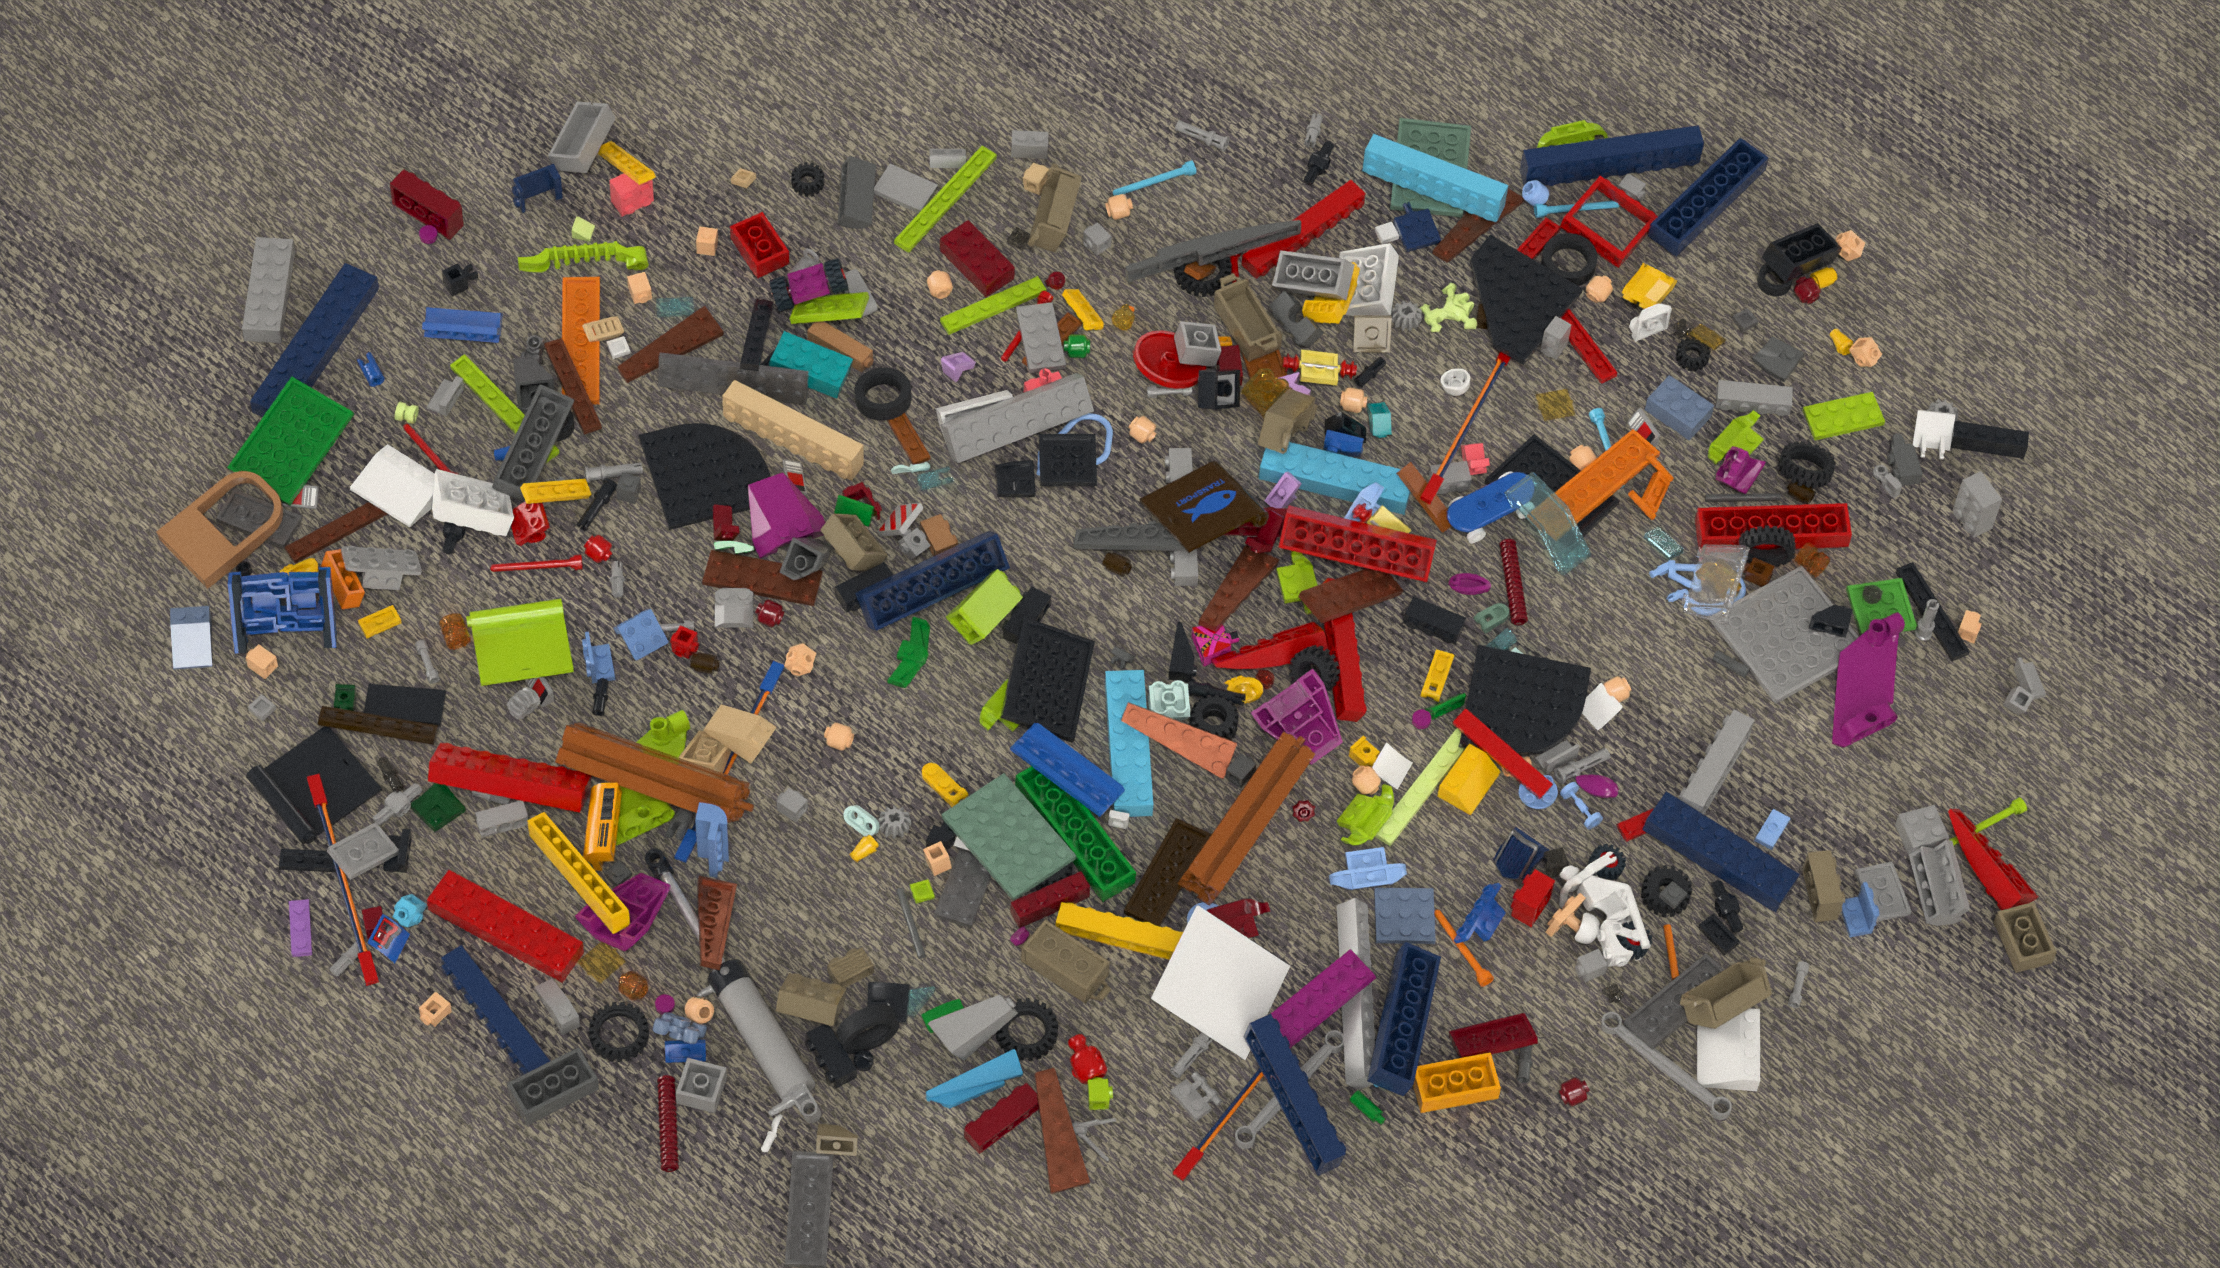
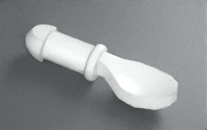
M781 1114L773 1119L771 1124L772 1132L768 1131V1135L761 1147L762 1152H768L774 1139L777 1137V1127L783 1117Z

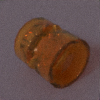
M1808 542L1798 552L1794 561L1798 565L1803 566V568L1807 567V572L1816 578L1826 569L1831 558L1823 552H1818V548Z
M452 613L444 616L439 621L442 634L445 635L444 640L447 648L455 650L468 645L471 638L467 628H465L466 625L461 614Z

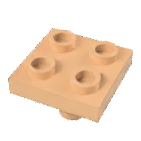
M1581 893L1576 897L1571 896L1562 909H1559L1547 923L1549 928L1546 933L1552 937L1565 924L1577 933L1581 921L1575 916V912L1586 898Z

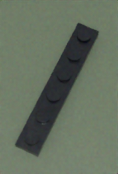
M755 299L740 361V369L759 371L774 301Z
M1912 562L1897 568L1895 573L1899 578H1902L1907 592L1923 615L1927 602L1931 599H1937ZM1939 604L1934 619L1935 627L1933 633L1951 661H1955L1969 655L1970 651Z

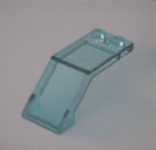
M1531 472L1504 492L1511 507L1518 509L1539 530L1561 575H1565L1592 555L1569 507L1534 472Z

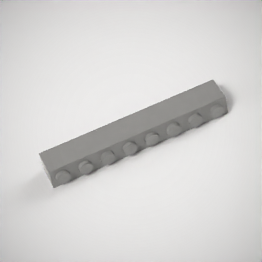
M1169 448L1168 456H1165V467L1169 468V471H1166V483H1171L1193 471L1191 448ZM1197 549L1190 553L1187 551L1170 552V563L1174 565V568L1170 569L1171 579H1174L1175 586H1197Z

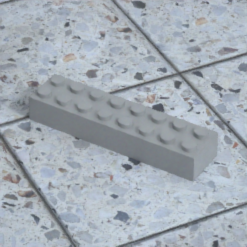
M1075 373L940 425L951 459L960 463L1094 412L1084 376Z

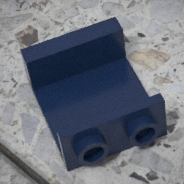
M554 164L513 179L514 186L511 187L515 196L513 202L515 207H519L522 213L526 212L524 199L551 190L555 200L563 198L561 176Z

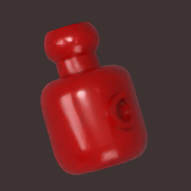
M1078 1034L1068 1040L1069 1048L1074 1051V1054L1070 1057V1064L1073 1068V1076L1081 1084L1088 1085V1080L1094 1077L1103 1078L1107 1074V1066L1098 1048L1087 1046L1086 1037L1083 1034Z

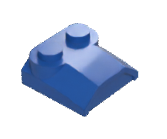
M1327 430L1323 450L1349 457H1361L1364 439Z

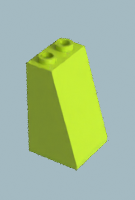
M998 569L991 572L945 616L970 645L984 639L1023 598L1020 590L1007 580L1008 578L1004 572Z

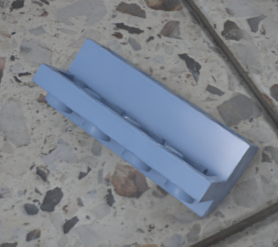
M699 802L695 819L698 857L708 858L709 877L717 878L718 872L723 870L724 861L729 862L727 817L720 807Z

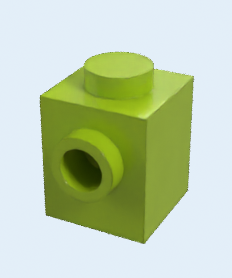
M1096 1077L1088 1080L1089 1110L1109 1109V1098H1113V1088L1108 1085V1079Z

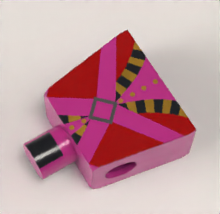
M1223 625L1216 632L1203 626L1192 627L1191 638L1203 667L1211 664L1212 658L1231 651V644L1239 642L1237 631L1226 633Z

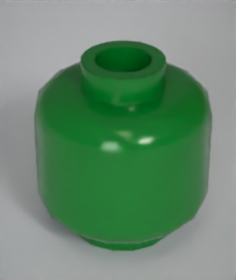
M1070 334L1068 340H1064V351H1067L1069 358H1085L1087 354H1090V339H1087L1086 335Z

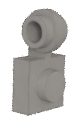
M1876 466L1873 470V476L1882 482V487L1893 498L1899 496L1902 488L1899 479L1891 473L1888 474L1886 466Z

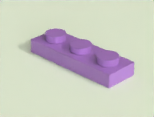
M309 899L289 901L292 957L312 955Z

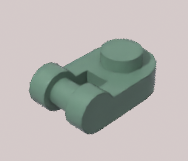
M1497 603L1477 613L1473 619L1482 626L1481 629L1484 633H1488L1508 619L1509 609L1505 604Z

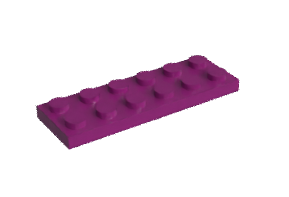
M1351 949L1271 1013L1273 1018L1278 1020L1282 1035L1287 1037L1290 1044L1289 1048L1293 1047L1376 979L1375 974Z

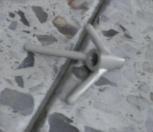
M1116 1118L1096 1119L1087 1122L1075 1121L1072 1123L1075 1134H1078L1079 1137L1085 1140L1105 1161H1109V1158L1086 1134L1088 1127L1115 1122Z

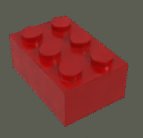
M763 212L730 226L731 240L756 278H760L789 264V250Z

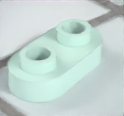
M853 805L845 809L844 819L846 823L863 836L868 834L873 836L878 833L880 827L878 820L863 808Z

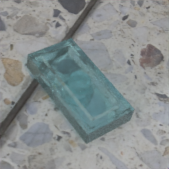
M693 297L656 299L657 318L692 315L694 313Z
M1659 527L1644 534V539L1669 560L1683 553L1684 548Z

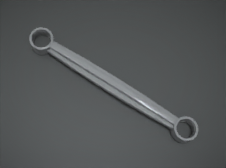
M1607 1012L1603 1015L1601 1028L1605 1033L1617 1034L1664 1074L1711 1107L1710 1112L1715 1119L1724 1120L1729 1117L1732 1108L1729 1099L1726 1097L1716 1098L1655 1048L1652 1050L1631 1030L1622 1025V1019L1619 1014ZM1609 1018L1615 1019L1618 1022V1026L1610 1028L1605 1025L1604 1021ZM1719 1103L1724 1104L1728 1111L1719 1113L1714 1109V1106Z
M1338 1030L1329 1031L1325 1036L1324 1045L1300 1068L1301 1071L1307 1074L1308 1080L1331 1053H1339L1343 1050V1033ZM1336 1037L1342 1043L1339 1046H1332L1328 1043V1039ZM1275 1096L1260 1111L1249 1126H1241L1236 1130L1235 1143L1239 1148H1251L1255 1143L1256 1134L1282 1109ZM1249 1133L1252 1136V1140L1242 1142L1238 1139V1135Z

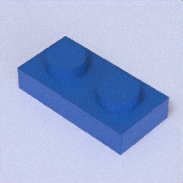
M681 1040L665 1041L666 1063L686 1062L687 1058L706 1061L705 1040H698L696 1044H689Z

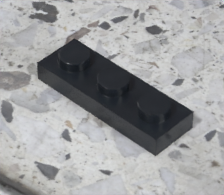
M281 849L279 870L336 872L333 859L327 851Z

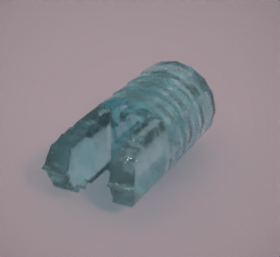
M946 466L917 475V482L921 491L954 482L953 477L940 480L938 475L950 471V467Z
M1506 628L1486 646L1508 650L1517 642V638Z

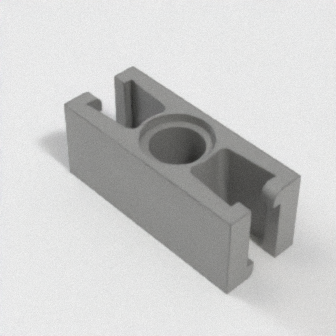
M521 800L475 812L481 838L528 826V814L524 802Z

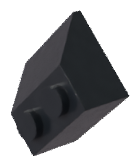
M1199 370L1198 408L1216 410L1240 407V370Z

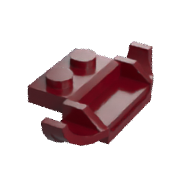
M1244 898L1209 908L1206 911L1249 939L1259 935L1254 916L1270 912L1268 902H1258L1253 899Z

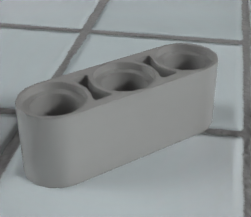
M853 269L845 272L849 288L844 291L845 294L868 292L869 300L862 317L877 312L876 302L858 270Z

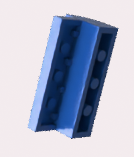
M426 307V318L422 324V329L425 330L424 337L499 343L503 313Z

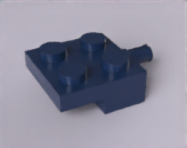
M1410 202L1404 203L1403 207L1406 214L1395 217L1393 225L1399 234V239H1401L1405 251L1410 252L1440 243L1441 238L1429 209L1413 211Z

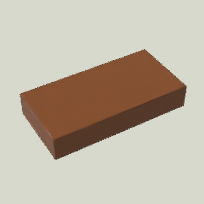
M1197 261L1187 265L1184 272L1200 280L1213 274L1217 267L1210 263L1199 266Z

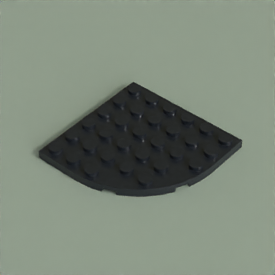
M691 423L638 435L669 530L713 519V506L715 504L731 506L732 514L750 510L748 485L771 477L765 460L755 446L741 435L724 427Z
M1478 645L1466 709L1520 756L1530 753L1537 754L1562 742L1579 722L1586 701L1591 668ZM1461 732L1460 748L1466 749L1471 744L1482 750Z

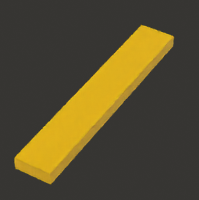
M609 141L601 145L597 154L639 185L656 178L654 171L614 142Z

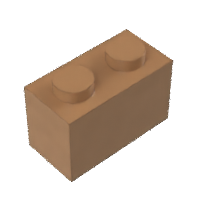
M941 514L920 521V530L925 533L926 540L931 545L928 548L933 556L958 545L956 536L950 532L948 521L944 520Z

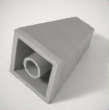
M997 995L932 1020L928 1025L953 1055L966 1060L1017 1015L1018 1012L1014 1008L1016 1004L1010 997L1005 998L1002 995Z

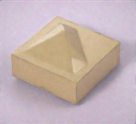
M740 168L732 176L731 184L748 188L756 179V173Z

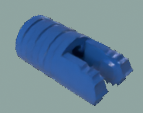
M368 352L366 356L369 363L365 364L360 358L357 362L369 385L375 387L382 384L385 378L372 353Z

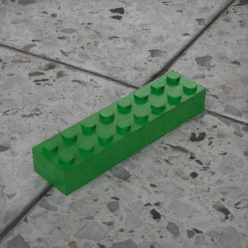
M1032 766L1015 775V786L1075 853L1076 860L1073 861V864L1079 872L1083 873L1088 884L1102 902L1135 884L1136 871L1086 806Z

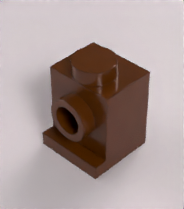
M1754 557L1751 564L1747 563L1744 568L1745 580L1763 587L1772 578L1775 566Z

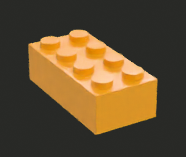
M1491 1053L1417 1066L1413 1084L1420 1113L1498 1099L1501 1090Z

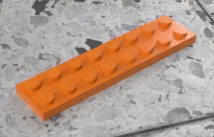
M563 277L562 339L592 405L600 404V341L589 342L582 327L586 323L600 320V277ZM562 387V394L566 395Z
M1632 429L1531 511L1528 518L1556 541L1650 464L1646 459L1647 454L1652 453L1655 458H1658L1660 451Z

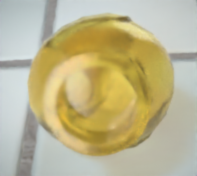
M1123 304L1120 309L1114 311L1111 318L1113 325L1121 330L1130 329L1135 320L1134 307L1129 304Z

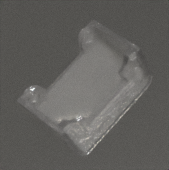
M1704 544L1703 548L1699 547L1696 558H1699L1688 594L1684 593L1681 604L1684 605L1683 613L1727 625L1735 595L1745 570L1750 547L1744 545Z

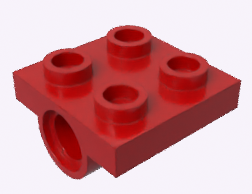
M525 501L512 509L514 519L511 529L517 545L522 546L527 542L535 543L545 539V531L550 526L543 503L526 504Z

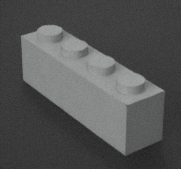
M1718 380L1715 408L1739 410L1741 412H1752L1754 410L1759 414L1771 413L1778 416L1790 415L1793 387Z

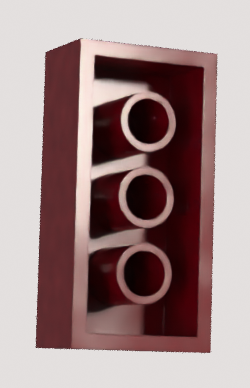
M405 169L391 181L392 204L423 224L435 227L437 232L447 239L451 240L464 226L460 202L456 199H451L443 191H438L429 182L422 181L414 173H409Z
M969 220L940 238V252L985 298L1014 280L1015 267Z

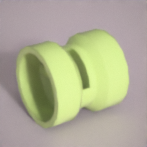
M399 402L395 411V420H406L410 424H415L419 407L416 405L408 406L406 403Z

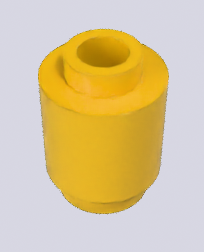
M1825 267L1810 274V277L1815 279L1821 289L1837 281V273L1832 267Z

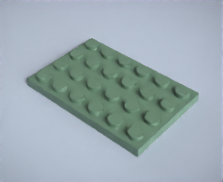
M1400 118L1397 143L1467 169L1471 126ZM1393 183L1390 210L1405 211L1403 204L1410 202L1413 211L1428 208L1431 214L1463 217V210L1460 208L1452 207L1447 203L1436 201L1431 197L1418 194L1413 190L1402 188L1400 185Z
M1005 773L942 814V819L1013 901L1076 860L1075 853Z

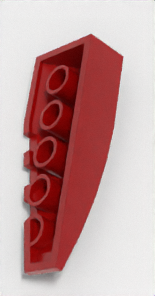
M1313 621L1272 634V639L1265 640V638L1257 640V645L1247 644L1242 646L1237 653L1236 651H1229L1211 659V663L1218 668L1231 669L1275 667L1292 663L1290 661L1295 657L1294 655L1313 645H1316V647L1323 646L1324 651L1328 649L1324 630Z
M1950 809L1948 811L1955 834L1967 860L1982 884L1986 887L1985 891L1987 894L1994 897L1998 902L1997 906L2000 910L2028 904L2038 898L2037 894L2011 863L2007 865L2000 858L2002 854L1999 850L1988 845L1989 840L1981 833L1975 832L1977 827L1960 809Z

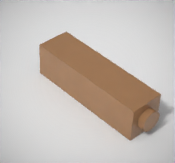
M824 321L814 322L807 330L808 341L853 358L851 367L863 372L873 364L872 349Z

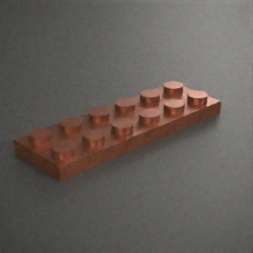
M711 550L702 585L717 588H747L754 595L814 606L823 571L818 570L798 580H792L780 573L783 563Z
M1366 568L1303 590L1298 597L1317 619L1324 623L1397 597L1402 594L1403 589L1389 573Z

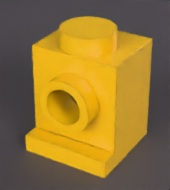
M1364 735L1350 747L1349 757L1359 766L1372 767L1380 754V751L1371 745Z

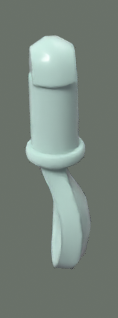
M928 462L910 464V467L897 465L891 469L892 474L902 472L914 473L927 471L931 466Z

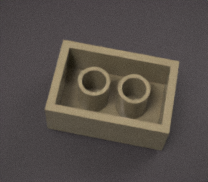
M833 514L820 529L825 535L824 538L833 545L835 552L844 559L846 566L853 571H867L881 564L888 556L857 515Z
M1831 850L1808 852L1802 869L1814 922L1838 920L1839 914L1842 912V905L1845 903V894L1840 889L1841 878L1836 873V858L1832 857Z
M2034 902L1997 912L1993 923L2015 973L2053 963L2057 952Z
M789 973L779 990L775 1011L834 1026L843 1010L847 988L841 987L839 984L825 983L816 978H806L797 973Z

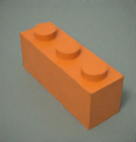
M341 549L326 551L321 567H331L333 592L341 609L360 607L365 591L355 571L346 570Z

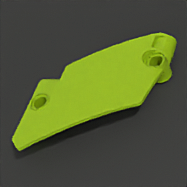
M680 710L667 716L666 719L663 717L652 719L650 722L651 730L636 743L679 757L685 750L687 731L691 729L686 713ZM620 786L622 796L616 846L670 821L675 814L669 805L670 803Z

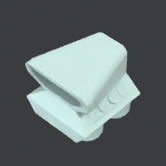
M1179 680L1171 684L1157 681L1152 685H1148L1149 710L1178 721L1190 717L1187 683Z

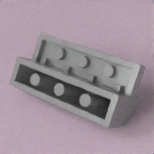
M1945 840L1935 848L1921 846L1909 854L1926 924L1935 926L1955 924L1962 920L1961 915L1968 912L1970 907L1953 842Z

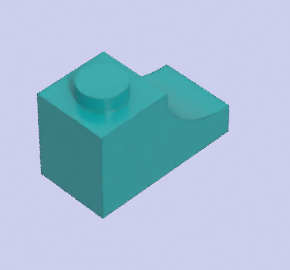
M1385 402L1366 404L1372 435L1383 438L1392 434L1391 412Z

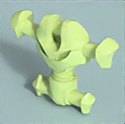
M1450 282L1442 289L1443 294L1448 295L1443 308H1436L1430 311V305L1424 304L1420 307L1424 313L1425 322L1432 327L1430 329L1431 332H1439L1442 326L1438 323L1444 319H1452L1457 322L1462 321L1464 329L1473 330L1477 327V320L1469 318L1474 303L1472 301L1468 302L1470 299L1468 293L1455 294L1457 286L1454 283Z

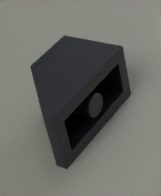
M1340 412L1325 419V436L1327 430L1363 438V443H1366V427L1347 414Z
M1832 605L1812 615L1808 629L1846 638L1853 609L1842 605Z

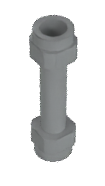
M1156 385L1147 386V397L1157 398V395L1168 394L1188 396L1192 395V387L1173 389L1168 387L1157 388Z
M684 620V623L659 624L663 632L677 631L680 625L694 631V621Z
M417 641L415 643L416 651L422 657L427 671V680L430 684L439 682L440 677L437 669H434L426 641Z
M1803 961L1797 963L1795 971L1797 974L1793 993L1790 994L1788 1005L1793 1008L1800 1007L1803 981L1809 970V964Z

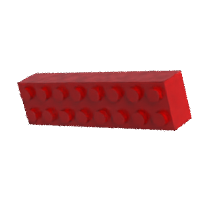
M1847 503L1697 508L1695 516L1699 552L1739 551V538L1741 534H1745V531H1750L1751 528L1757 529L1758 526H1762V528H1765V526H1770V528L1777 526V529L1782 527L1784 531L1789 530L1795 537V549L1849 547L1852 537ZM1774 544L1757 545L1753 548L1761 550L1777 549L1781 546Z
M1289 505L1278 548L1427 582L1437 540Z
M450 743L439 744L429 761L428 782L579 813L590 795L592 775L578 770L567 769L563 766H551L543 762H532L524 758L517 759L508 755L493 754L489 751H478L469 747L453 746Z
M451 870L447 871L427 898L428 910L561 983L564 982L584 954L582 941Z

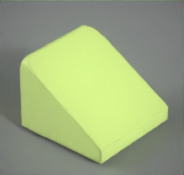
M576 216L572 227V238L590 242L595 225Z

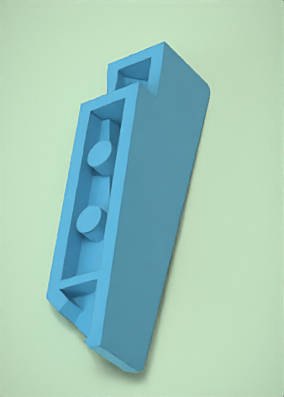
M1013 1049L926 1091V1100L940 1103L942 1106L950 1109L1005 1086L1004 1080L1023 1076L1016 1050Z

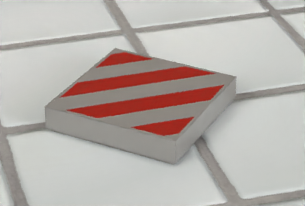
M920 503L897 505L877 533L881 537L903 535L924 507Z

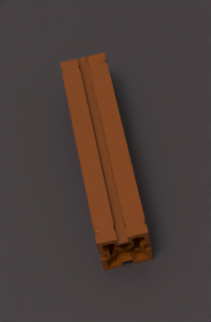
M583 723L570 724L565 727L562 738L563 744L559 748L555 763L566 765L569 768L611 783H618L622 787L697 813L699 802L716 805L725 812L727 823L742 818L744 810L753 811L754 805L743 801V799L747 800L750 794L749 782L740 781L732 776L600 729L588 727Z
M1282 733L1179 880L1178 884L1189 892L1193 891L1198 894L1197 898L1210 906L1220 894L1315 756V753L1308 746L1303 745L1305 739L1302 736H1299L1296 740L1291 734Z

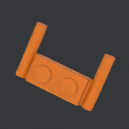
M1652 453L1646 455V459L1657 472L1653 473L1642 498L1634 490L1630 491L1628 496L1650 520H1653L1674 477Z

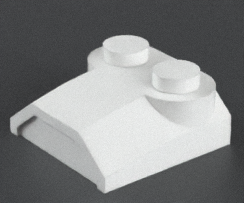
M1658 303L1643 309L1639 316L1633 318L1629 328L1632 331L1634 341L1636 342L1666 330L1672 310L1671 306Z

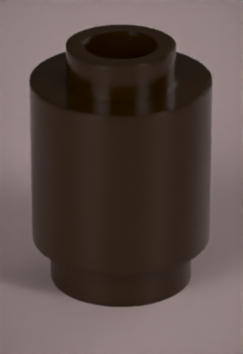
M1790 482L1787 487L1789 490L1788 494L1803 504H1810L1816 495V491L1811 486L1809 488L1805 487L1804 484L1799 486L1798 482Z
M1108 552L1102 563L1106 570L1121 577H1124L1125 574L1128 575L1132 569L1131 560L1115 552Z
M700 652L697 654L693 653L690 662L691 669L708 674H714L715 671H718L720 660H717L716 655Z

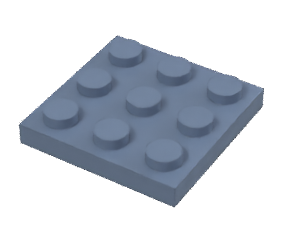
M1374 888L1376 943L1404 944L1408 942L1410 944H1435L1433 888Z

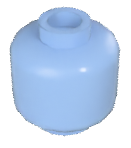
M1537 180L1527 182L1522 189V197L1531 206L1545 204L1548 200L1549 190Z

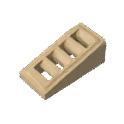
M618 316L582 325L589 342L615 339L624 333Z

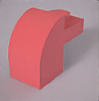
M1483 443L1462 445L1463 461L1468 463L1470 475L1487 473L1486 466H1490L1489 458H1485Z

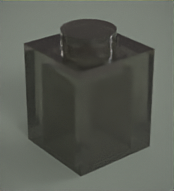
M1563 847L1545 851L1543 854L1542 865L1546 875L1550 878L1559 877L1563 871L1562 869L1569 866Z

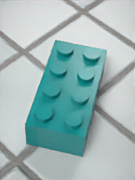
M784 331L770 359L769 366L809 371L808 388L837 399L851 370L853 358Z

